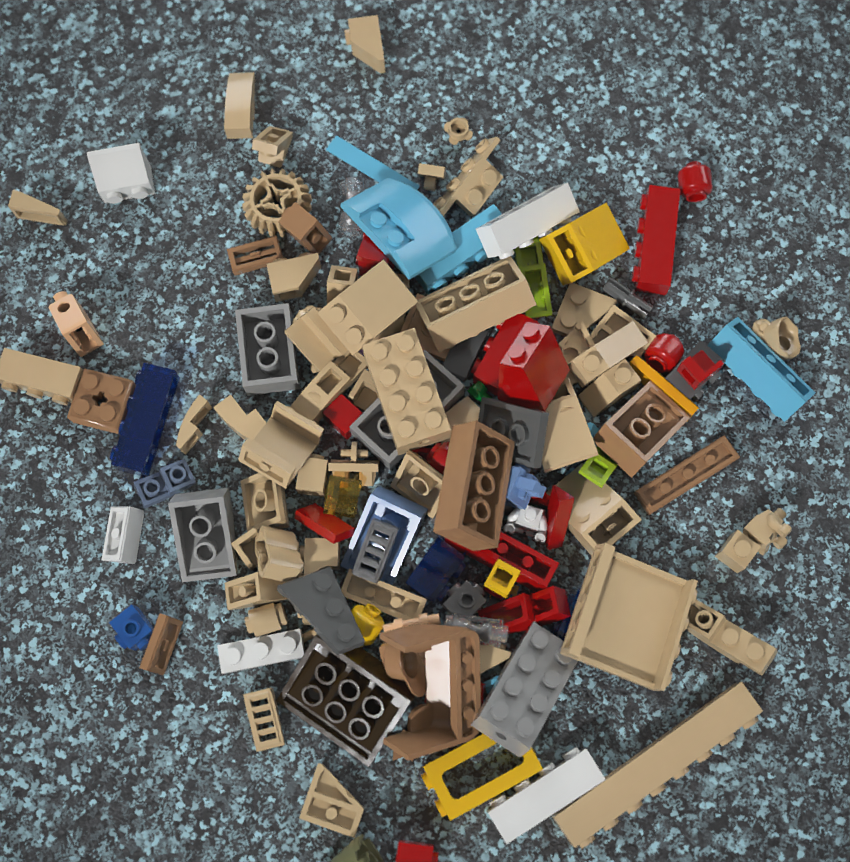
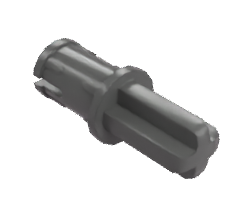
M610 278L603 287V291L622 304V308L624 306L641 317L642 320L648 314L639 307H643L648 312L653 308V305H650L636 295L634 289L632 291L614 278Z

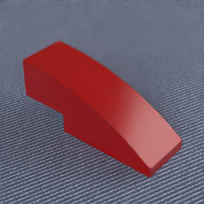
M556 586L548 587L531 595L522 593L478 611L481 626L488 623L492 624L491 637L527 630L533 622L543 626L571 617L566 591Z

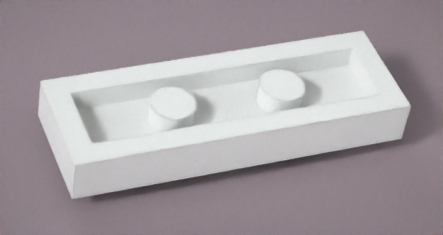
M302 629L217 645L221 674L300 659L305 653Z

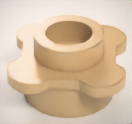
M454 118L444 125V130L449 134V142L453 145H457L462 140H471L473 137V132L469 130L466 118Z

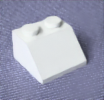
M139 143L87 152L97 191L104 203L115 204L124 199H143L148 195L155 194L151 166Z

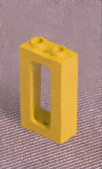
M485 734L475 737L471 741L424 765L425 772L420 775L428 790L434 788L439 798L434 802L441 816L448 815L451 821L543 770L532 747L522 756V764L459 799L451 797L442 779V775L445 771L497 743Z

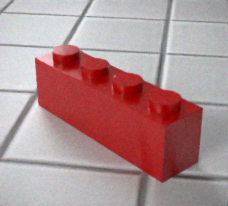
M649 185L646 194H641L639 209L643 210V218H639L637 224V233L641 234L640 242H636L634 257L638 258V266L633 267L631 279L632 282H636L635 291L666 295L671 286L680 199L679 188Z
M500 532L498 548L472 551L447 538L444 541L445 544L493 569L498 559L521 571L515 582L534 592L547 588L559 565L555 560Z

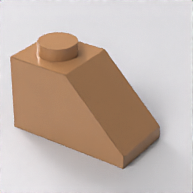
M296 202L291 207L285 209L281 219L278 221L293 238L313 254H320L333 239L321 223Z

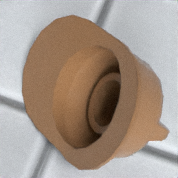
M388 643L380 645L381 660L387 675L394 679L406 681L412 694L416 697H422L426 692L425 667L419 653L412 651L404 653Z

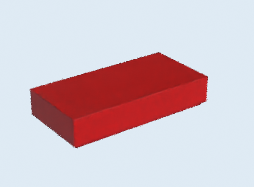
M316 503L297 509L295 513L297 521L333 544L353 537L354 527Z

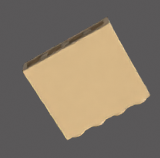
M602 543L595 545L560 654L650 690L665 691V688L672 679L671 668L673 661L680 653L681 644L679 642L682 632L686 630L689 623L687 615L690 606L697 597L696 586L698 581L695 579L684 580L614 551L615 547L610 544Z

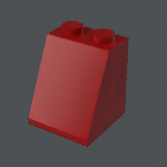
M531 322L525 323L500 362L498 400L546 411L570 371L550 326Z

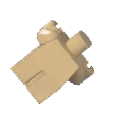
M778 508L774 513L769 509L755 516L743 529V534L761 546L758 552L762 556L768 552L771 543L777 549H782L787 544L788 540L785 537L791 532L792 528L786 523L783 524V519L787 514L781 508Z

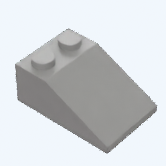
M229 487L174 494L168 502L182 582L237 576L236 550L231 544L235 541Z

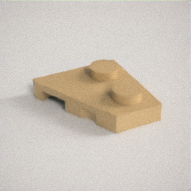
M318 763L299 819L355 838L364 807L323 764Z

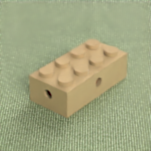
M415 328L362 345L364 358L398 455L449 439L451 437V428Z

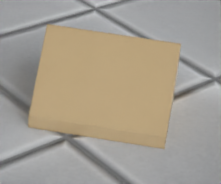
M409 450L405 454L390 486L405 498L428 508L426 514L432 519L436 516L443 475L429 465L428 461L418 453Z
M260 473L240 481L247 532L254 527L259 532L262 525L278 529L290 527L285 489Z

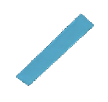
M335 136L326 148L328 152L379 183L387 178H391L408 184L416 190L420 187L338 136Z

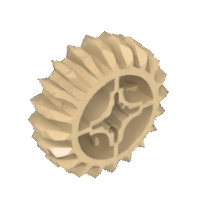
M271 168L269 175L261 171V179L253 177L252 182L254 185L246 184V191L248 193L243 194L244 203H242V208L246 212V220L251 221V226L254 229L258 228L262 235L268 231L269 236L272 237L276 232H279V235L283 238L284 231L286 230L278 222L281 219L282 213L296 201L307 212H311L312 206L310 203L312 197L309 194L308 185L304 184L301 177L296 178L293 171L286 175L285 170L282 168L279 174H276L275 170ZM267 192V196L264 199L260 200V198ZM273 197H275L276 201H280L282 209L279 208L278 204L274 203Z

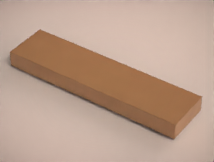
M724 435L634 492V495L647 514L651 515L732 464L740 456Z

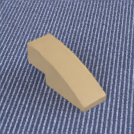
M229 73L224 116V130L227 139L253 138L255 73Z
M229 395L213 407L221 419L244 440H247V438L253 440L266 424V421L256 409L246 415L232 395Z

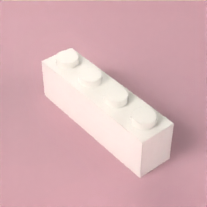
M565 183L545 190L476 228V231L487 257L499 256L500 259H504L513 255V249L518 246L519 248H524L534 243V237H543L553 232L552 227L555 225L560 227L571 222V216L580 211L569 184Z
M577 747L562 755L564 761L557 766L553 762L543 767V770L538 772L540 777L532 782L528 778L514 786L515 793L507 798L502 794L489 803L491 808L487 812L506 844L606 780L587 749L583 748L580 751Z

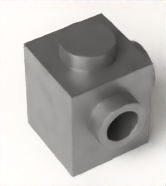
M468 581L463 585L458 582L448 591L447 595L450 598L443 604V608L454 619L469 621L486 604L487 600L484 598L486 592L476 582L472 585Z

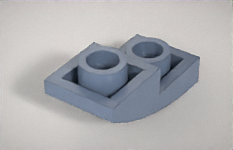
M182 459L159 468V472L135 481L134 487L144 509L174 496V494L188 489L196 484V481L186 459Z

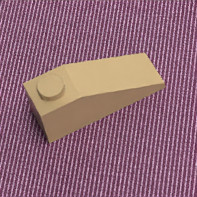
M634 321L574 358L568 366L583 388L649 342Z

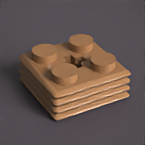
M83 369L67 418L76 424L122 434L137 385L130 379ZM105 397L107 402L99 405L98 401Z

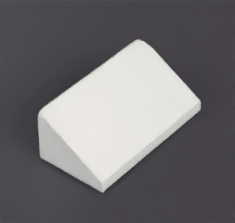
M131 506L111 507L102 561L126 564L136 563L144 518L143 510Z

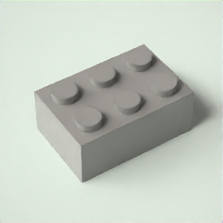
M289 303L235 310L242 385L247 396L301 389L296 346L284 333L293 322Z

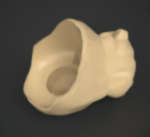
M782 317L772 322L766 319H759L753 323L752 331L781 359H793L800 353L801 346L798 327L788 317Z

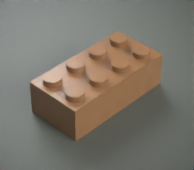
M477 420L452 426L434 523V533L472 551L498 548L515 446L513 440Z

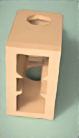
M65 291L56 293L53 296L54 303L50 304L49 310L62 335L78 355L83 357L104 345L91 320L74 295L68 294ZM81 327H82V329H83V330H81V331H79V332H76V331H75V330H77V329H79V328H81Z

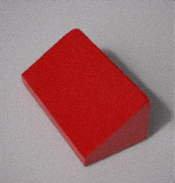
M556 485L552 487L545 516L548 528L544 543L549 550L563 546L575 499Z

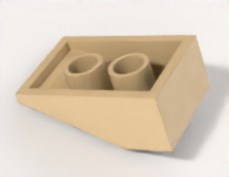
M383 259L317 313L353 356L362 349V345L370 343L418 303V300Z

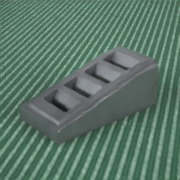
M373 518L352 574L370 582L378 583L384 574L399 528ZM375 530L389 535V539L375 535ZM371 542H375L377 544L385 546V549L383 550L381 548L371 545ZM367 553L381 557L380 561L367 556Z

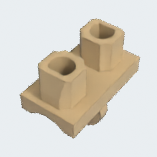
M352 442L351 449H341V457H350L351 460L331 459V462H329V471H332L333 483L340 486L349 485V472H359L360 486H374L376 472L380 469L379 460H358V458H368V450H358V442Z

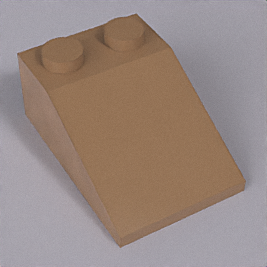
M650 380L601 427L593 437V441L632 478L691 417Z

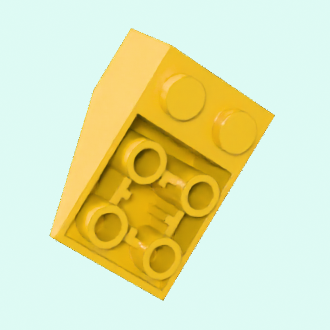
M607 202L539 239L562 285L575 282L630 249Z

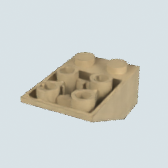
M569 378L565 379L545 411L549 412L541 463L545 473L598 455L577 395Z
M581 463L557 483L556 486L575 498L567 528L592 556L595 545L607 543L613 546L642 519L606 483L600 488L578 473L584 465ZM552 488L547 492L548 495H551Z

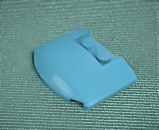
M387 178L342 202L340 205L347 215L408 280L452 255L457 250L451 229L440 211L421 192L403 182Z

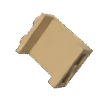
M277 401L274 404L270 419L253 440L247 438L243 443L238 461L286 489L319 445L324 428L315 421L309 420L295 412L293 408Z

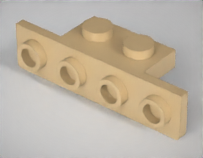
M498 137L483 139L475 148L476 153L474 156L463 163L460 168L462 172L446 186L447 192L444 196L438 198L433 203L443 216L454 202L470 217L475 216L503 179V176L486 160L499 143L500 139Z

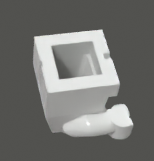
M528 505L526 510L515 508L507 518L503 529L504 533L509 532L512 535L514 532L520 534L526 532V535L533 537L535 542L543 544L546 540L548 528L547 518L544 516L546 510Z

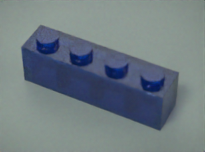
M143 363L142 369L138 370L135 377L136 388L134 394L130 395L127 401L128 413L126 419L122 420L119 426L118 434L120 437L118 444L113 446L110 454L111 465L117 470L143 477L150 475L180 380L175 370L149 363Z

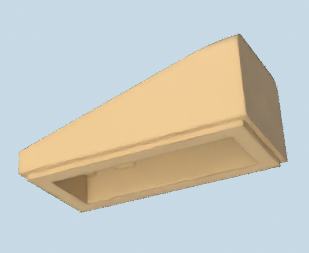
M18 190L12 191L8 207L17 218L62 226L67 224V219L59 209Z
M274 688L243 694L256 751L259 752L285 745ZM268 699V704L254 707V701ZM266 710H270L271 715L261 718L256 717V713ZM273 721L274 727L259 730V724ZM276 732L277 738L261 742L260 736Z

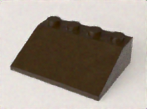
M316 634L276 701L369 767L384 745L383 738L391 735L416 696L412 694L406 681L389 677L382 662L363 648L358 647L336 655Z

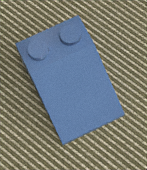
M378 486L369 496L340 566L353 570L372 519H379L399 528L384 574L380 580L393 585L419 532L428 508ZM375 530V535L389 539V535ZM371 542V545L383 550L385 549V546ZM367 553V556L380 561L381 557Z

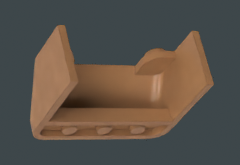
M423 623L380 633L381 640L404 653L411 651L414 653L425 652L426 703L416 706L410 712L407 720V731L383 738V744L409 761L474 739L478 735L479 730L472 727L471 723L481 708L480 639L478 634L467 627Z

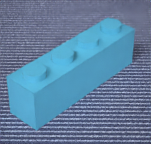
M494 204L452 232L454 244L457 247L455 253L414 277L428 295L446 287L448 281L455 276L457 278L463 276L475 262L481 263L488 258L476 228L502 215Z
M739 317L729 322L707 345L726 361L725 364L732 370V373L747 384L756 397L761 398L770 407L771 412L775 416L780 417L784 422L816 393Z

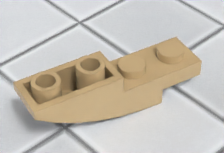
M347 350L334 362L330 361L308 384L290 407L305 418L318 423L324 417L322 412L361 376L364 369L367 370L368 366L364 356L359 352L352 356Z
M697 599L690 606L687 615L689 617V623L686 628L688 632L737 664L741 663L763 676L778 653L775 647L726 620L723 614Z

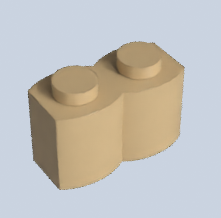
M262 525L254 539V550L258 557L260 576L282 582L296 579L297 576L302 574L304 562L301 560L300 553L298 552L299 542L296 539V535L291 531Z

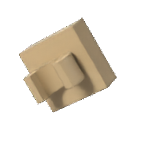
M419 163L418 175L425 177L424 189L435 191L437 179L445 180L446 168Z

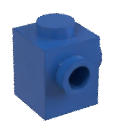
M131 604L109 623L117 632L114 637L123 649L128 647L134 651L138 649L142 651L147 648L154 627L139 607Z

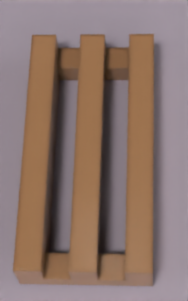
M277 235L227 249L234 276L267 267V264L272 263L275 259L283 258ZM272 245L275 246V248H271V249L264 250V251L253 252V253H250L249 255L242 256V257H239V258H235V257H234V256L239 255V254L247 253V252L254 251V250L261 249V248H265V247H268V246H272Z
M159 613L139 668L160 675L165 674L183 621Z

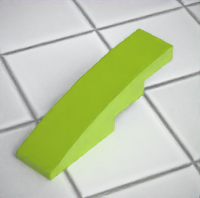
M538 236L533 238L534 243L524 248H519L518 246L513 249L515 263L526 278L536 302L535 306L525 312V315L532 319L553 315L546 265L543 262L542 248Z

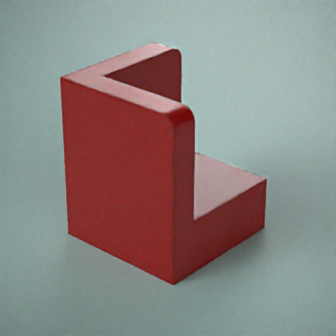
M700 350L693 357L689 356L682 361L677 371L696 390L722 368L724 362L719 360L715 364L703 350Z
M342 394L322 412L324 419L346 440L352 436L350 426L363 414Z

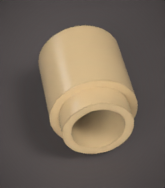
M272 602L248 610L249 616L244 618L249 634L254 632L256 637L281 630L282 626L288 624L282 603L275 604Z

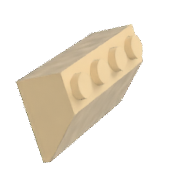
M509 256L419 299L415 305L438 352L454 347L465 339L477 336L480 332L492 326L500 325L517 314L526 312L529 308L535 306L536 302L526 278L512 257Z

